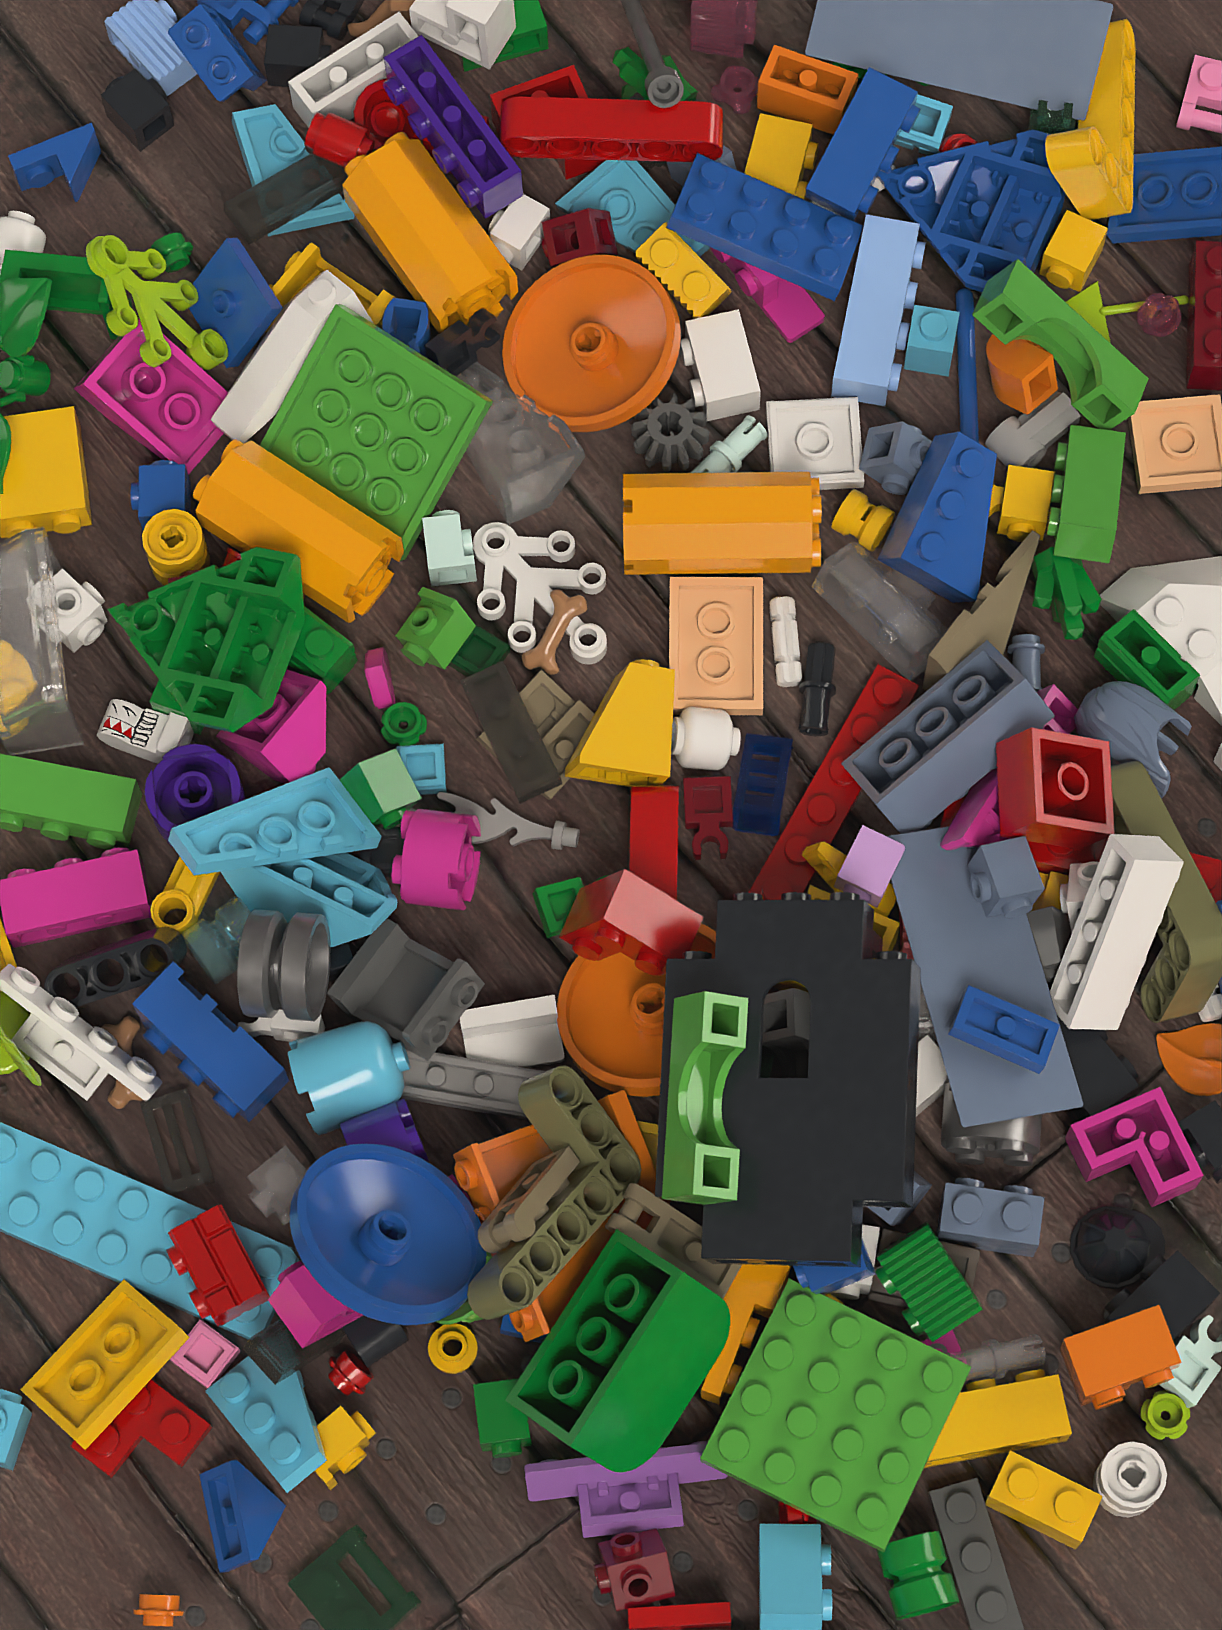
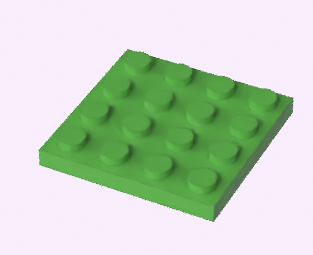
M335 304L260 446L401 537L404 549L401 560H405L423 529L422 518L429 517L493 400L345 305Z
M789 1279L700 1457V1461L865 1544L885 1552L971 1371V1366L825 1295L815 1294L808 1287L802 1288L800 1283Z

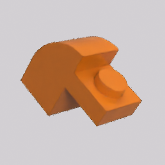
M994 334L991 335L986 346V354L993 392L1002 403L1028 415L1058 390L1053 354L1047 352L1040 345L1028 340H1013L1005 345Z

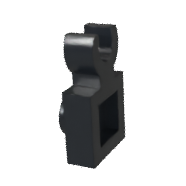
M480 309L471 316L467 325L458 320L425 344L428 359L457 377L478 361L476 354L478 349L481 347H491L500 339V334L489 327L497 321L496 316L486 309Z

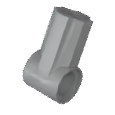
M1056 391L1030 414H1023L1018 419L1012 416L1003 421L989 435L985 446L995 452L997 458L1007 468L1008 465L1034 468L1045 455L1047 448L1070 430V425H1077L1079 423L1081 415L1071 405V399L1064 392Z

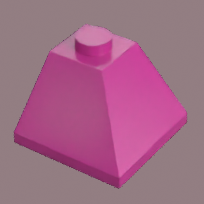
M286 669L277 696L270 709L232 733L221 730L216 737L275 781L287 784L313 774L317 762L326 753V685L321 680Z

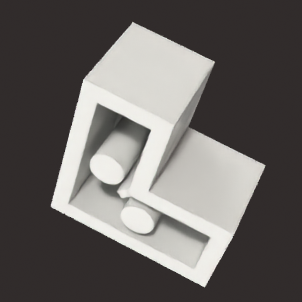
M415 0L409 9L411 27L418 35H422L424 38L489 70L516 29L514 0Z

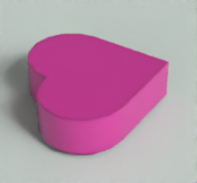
M384 647L367 650L364 671L373 703L378 709L388 708L395 704V694L386 650Z

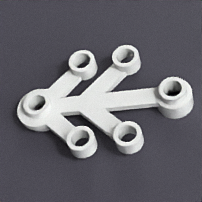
M493 522L482 526L474 536V554L485 565L484 587L477 598L478 612L484 619L496 620L505 612V598L501 593L504 568L517 581L514 623L508 630L509 645L516 652L524 653L532 649L536 644V631L533 627L534 600L552 618L554 604L550 597V592L553 591L551 588L579 589L593 595L600 593L606 585L605 570L597 563H587L580 570L533 568L521 558V556H550L556 562L569 561L575 554V540L567 531H556L549 538L517 536L510 526L504 523ZM493 538H500L504 541L503 546L498 549L490 548L487 544ZM558 541L567 542L570 546L564 552H558L553 549V545ZM589 573H595L601 579L595 584H588L584 581V577ZM488 599H496L500 603L494 610H488L483 607V603ZM578 616L574 617L565 631L570 636V652L573 658L582 664H595L606 654V634L598 625L593 623L584 624ZM519 631H526L531 637L528 641L520 643L514 639V635ZM586 634H591L597 639L590 646L581 644L579 640Z

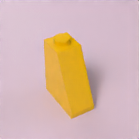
M642 659L630 662L615 676L565 767V777L629 787L631 785H661L670 777L675 669L659 667V663Z

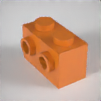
M774 45L758 81L757 109L786 119L813 124L812 128L834 135L857 91L858 73Z

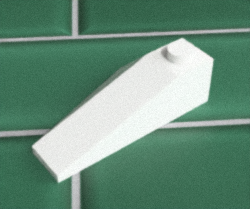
M328 270L317 275L284 305L212 416L211 421L231 440L237 439L243 444L246 443L277 414L335 304L345 305L373 323L355 292Z

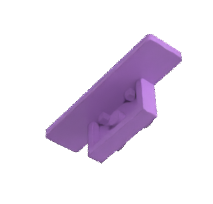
M697 1441L684 1446L659 1448L647 1462L627 1472H613L588 1457L567 1460L547 1459L539 1463L527 1464L524 1467L529 1501L579 1496L583 1538L684 1526L679 1484L724 1479L728 1475L700 1461V1457L708 1443L706 1441Z

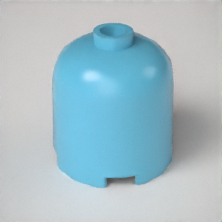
M369 1021L357 1022L289 1042L292 1050L288 1051V1057L298 1094L305 1092L309 1094L315 1111L307 1113L306 1116L314 1132L318 1135L341 1128L340 1123L394 1101L396 1102L402 1096L405 1086L403 1071L411 1069L407 1051L402 1041L393 1044L388 1032L376 1023Z

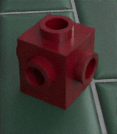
M657 1528L639 1533L623 1532L615 1535L611 1540L598 1543L602 1563L593 1565L600 1595L610 1594L616 1612L628 1608L647 1607L652 1602L675 1596L667 1551Z

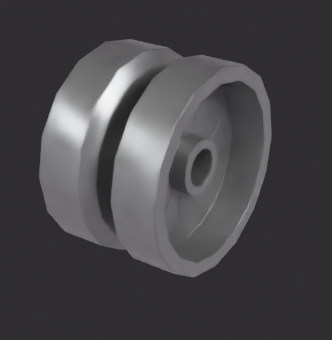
M254 909L248 915L244 925L239 948L237 988L242 1013L248 1017L273 1018L282 1007L285 1016L290 1020L315 1022L320 1016L325 1003L330 972V934L326 917L322 914L297 912L287 924L284 915L279 911Z

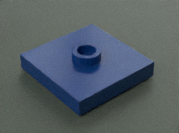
M226 238L193 282L198 292V301L189 310L202 330L212 329L222 336L228 348V357L223 363L226 368L240 365L283 307L238 238Z

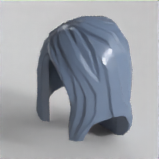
M1114 681L1105 683L1101 687L1090 691L1085 695L1082 704L1074 716L1078 736L1109 741L1111 766L1131 761L1141 762L1146 768L1161 799L1165 796L1171 778L1169 770L1160 759L1159 751L1172 755L1179 746L1161 733L1160 730L1168 722H1171L1188 736L1192 727L1189 721L1180 716L1156 695L1136 684Z

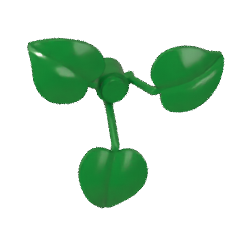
M11 278L0 284V349L11 356L0 362V387L6 393H10V395L0 398V408L13 402H25L26 395L41 396L50 385L51 374L48 365L42 360L34 359L33 355H26L34 346L44 320L52 280L49 278ZM0 414V494H3V477L11 451L10 426L2 414Z

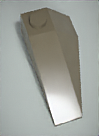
M1032 530L1001 567L995 579L999 583L996 588L987 583L979 592L970 612L964 609L928 656L923 682L924 690L930 689L986 640L1004 656L1031 571L1032 562L1036 555L1040 539L1038 533Z

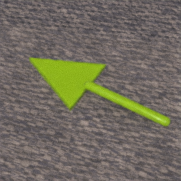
M1097 281L1066 301V303L1110 343L1105 316L1184 305L1189 302V298L1183 295L1103 307Z

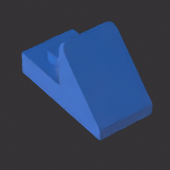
M89 123L8 155L21 191L29 188L44 187L51 183L54 178L63 175L74 201L78 202L101 153L95 129L92 123Z

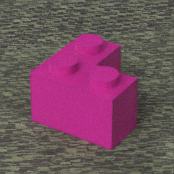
M1161 1087L1070 1125L1065 1137L1085 1182L1131 1164L1151 1207L1195 1189L1204 1176Z

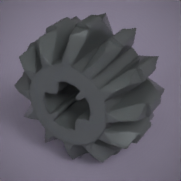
M673 392L669 397V403L663 404L661 399L656 397L651 402L652 409H643L637 414L639 421L631 425V436L636 439L633 443L635 453L637 455L646 454L645 464L648 468L654 466L659 461L662 462V469L665 473L670 472L671 464L677 463L682 470L686 471L689 468V458L700 460L703 456L701 445L709 442V431L703 428L706 425L707 419L704 412H694L695 403L692 398L679 405L678 397ZM670 430L678 432V435L674 436L673 432H670ZM666 431L667 435L670 436L662 435V432Z

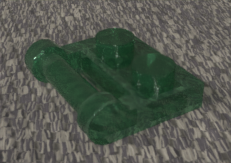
M358 1524L346 1531L330 1548L287 1584L324 1630H393L422 1604V1601L413 1590L407 1592L366 1543L365 1540L368 1536ZM349 1554L392 1605L382 1616L377 1613L338 1565Z

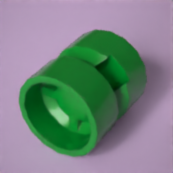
M939 1531L918 1534L890 1542L885 1552L876 1549L883 1576L894 1581V1585L888 1593L896 1620L928 1614L959 1603L952 1574L941 1569V1565L947 1560Z

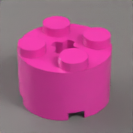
M426 809L406 810L401 821V837L405 839L402 855L394 857L391 876L392 883L401 884L400 896L405 903L462 911L466 909L463 901L471 902L480 865L481 851H474L472 845V836L481 837L480 823L476 815Z

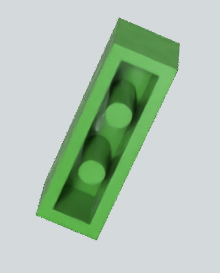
M1070 425L1067 443L1058 442L1054 470L1063 472L1062 475H1054L1050 502L1059 503V508L1051 507L1047 527V535L1055 536L1054 556L1110 563L1117 530L1125 432Z
M0 753L1 829L20 832L23 827L41 830L40 833L43 836L61 841L68 840L69 836L87 839L86 842L102 849H114L115 845L129 847L142 798V792L136 779Z

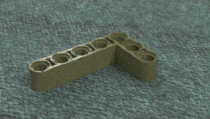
M1131 761L1111 766L1115 834L1159 836L1184 861L1179 879L1175 883L1164 911L1162 922L1157 929V933L1164 945L1141 986L1143 1009L1149 1020L1153 1023H1160L1198 1013L1203 1010L1222 977V914L1144 765L1139 761Z
M568 1066L555 1067L522 1082L518 1092V1100L522 1111L551 1151L554 1153L570 1146L580 1163L567 1177L570 1182L569 1185L546 1203L549 1210L535 1222L534 1235L520 1242L510 1240L508 1247L498 1251L470 1282L467 1293L469 1304L473 1312L485 1320L496 1319L531 1305L624 1199L622 1195L629 1183L637 1184L641 1178V1164L635 1151L581 1077Z

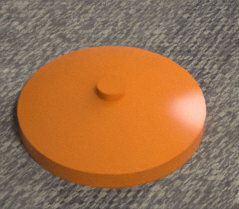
M589 255L564 262L542 275L526 290L508 320L503 339L502 357L509 386L518 400L535 417L552 427L571 432H594L617 426L645 409L658 396L669 380L680 348L681 329L678 312L668 291L650 271L634 261L613 255Z
M701 923L690 951L709 952L712 954V959H715L716 931ZM621 952L599 961L588 960L578 955L562 982L557 1001V1025L566 1050L581 1072L601 1087L613 1092L625 1090L626 1095L659 1096L666 974L661 976L647 974L635 966L633 959Z

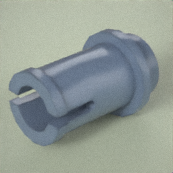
M1021 634L1013 636L1012 644L1007 648V652L1012 655V665L1037 692L1042 689L1040 655L1045 652V646L1040 644V637L1037 635Z

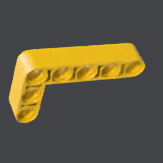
M1127 19L1109 23L1086 119L1083 121L1078 120V129L1047 135L1045 142L1046 158L1053 176L1078 213L1089 220L1131 213L1133 207L1136 47L1133 29Z

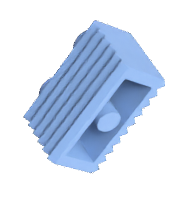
M155 0L128 1L126 6L121 7L119 11L114 12L111 17H107L104 21L109 40L121 52L123 57H126L134 69L146 80L150 78L156 80L168 96L197 75V72L168 35V30L176 24L177 17L165 0L157 2Z

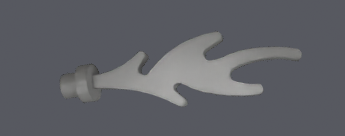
M444 792L437 794L439 800L456 807L454 813L476 815L478 817L481 837L472 836V844L488 842L503 836L512 829H517V834L509 841L513 847L523 842L538 839L552 840L551 848L562 850L563 846L576 848L578 845L580 830L567 827L566 822L556 821L552 829L518 816L502 805L496 798L491 799V804L496 810V813L491 815L483 807L463 797Z

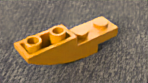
M741 1266L723 1298L730 1311L729 1335L721 1354L705 1378L701 1389L702 1399L720 1405L724 1392L732 1395L743 1369L742 1366L735 1364L741 1346L751 1348L760 1324V1320L752 1318L753 1313L770 1318L789 1280L788 1276L792 1266Z

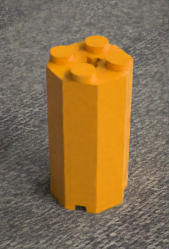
M400 132L391 136L381 148L367 156L360 155L347 164L345 173L348 178L342 184L345 202L415 301L426 303L429 320L437 332H443L458 320L467 325L471 316L480 309H486L497 318L504 310L499 303L501 299L507 294L510 300H512L518 293L517 275L420 140H410L404 132Z
M237 439L232 440L221 456V464L211 476L209 474L205 475L198 482L193 492V498L199 501L195 512L200 526L241 553L255 547L296 554L301 562L303 593L348 623L355 620L354 611L361 616L369 612L393 578L394 573L387 569L391 558L400 562L404 553L401 537L252 440L244 444Z
M810 472L623 474L624 575L811 573V567H821L819 523H821L822 505L819 478H811Z

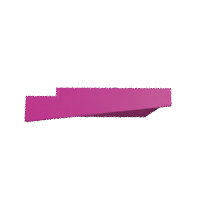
M1054 684L1037 691L1038 695L1055 715L1054 718L1044 725L1043 729L1070 734L1076 728L1074 716L1078 709ZM997 768L988 772L971 787L940 843L943 849L955 850L960 847H980L981 845L1012 839L1000 837Z

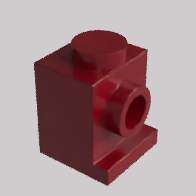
M586 208L542 222L544 233L542 247L552 267L589 255L618 256L610 211Z

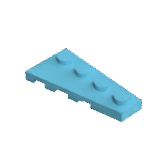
M328 767L173 827L168 841L195 876L373 849L378 847L382 836L331 768Z

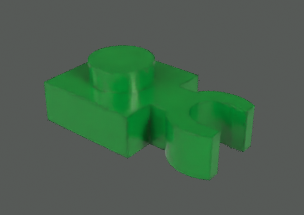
M609 875L602 876V877L598 878L596 881H598V880H600V879H602V878H605V877H607V876H609ZM581 877L538 887L532 893L547 938L561 934L580 888L584 887Z

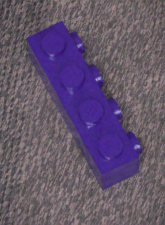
M420 35L385 56L384 64L387 81L383 82V86L387 95L395 106L402 104L410 114L407 118L416 136L420 140L427 138L434 147L432 154L440 169L445 174L451 171L459 182L457 189L467 206L472 208L476 205L486 219L523 196V186L520 168L425 38Z

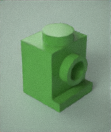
M422 587L418 592L421 601L395 636L403 645L401 652L410 661L419 666H424L427 662L445 670L476 625L456 599Z

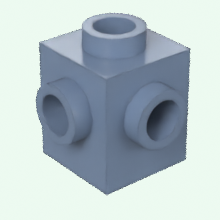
M903 421L871 427L868 430L859 470L882 484L881 486L885 491L897 495L907 494L932 441L922 435V431L919 428L908 425Z

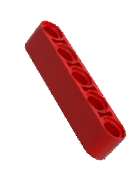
M512 97L506 99L501 105L500 142L510 156L520 158L693 162L698 153L712 160H717L723 154V110L714 103L701 101H679L672 107L660 108L652 104L650 100Z

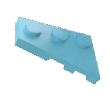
M276 104L232 112V125L268 236L354 219L355 215L345 202V199L342 198L332 185L330 175L324 167L320 168L305 149L304 141Z
M605 160L555 203L558 209L567 214L586 208L610 211L615 242L635 254L636 250L663 223L666 222L668 224L675 204L638 161ZM677 233L699 257L710 249L707 245Z
M282 1328L205 1390V1392L285 1492L288 1493L325 1463L327 1459L313 1412L307 1403L303 1389L305 1385L294 1359V1348L291 1338Z

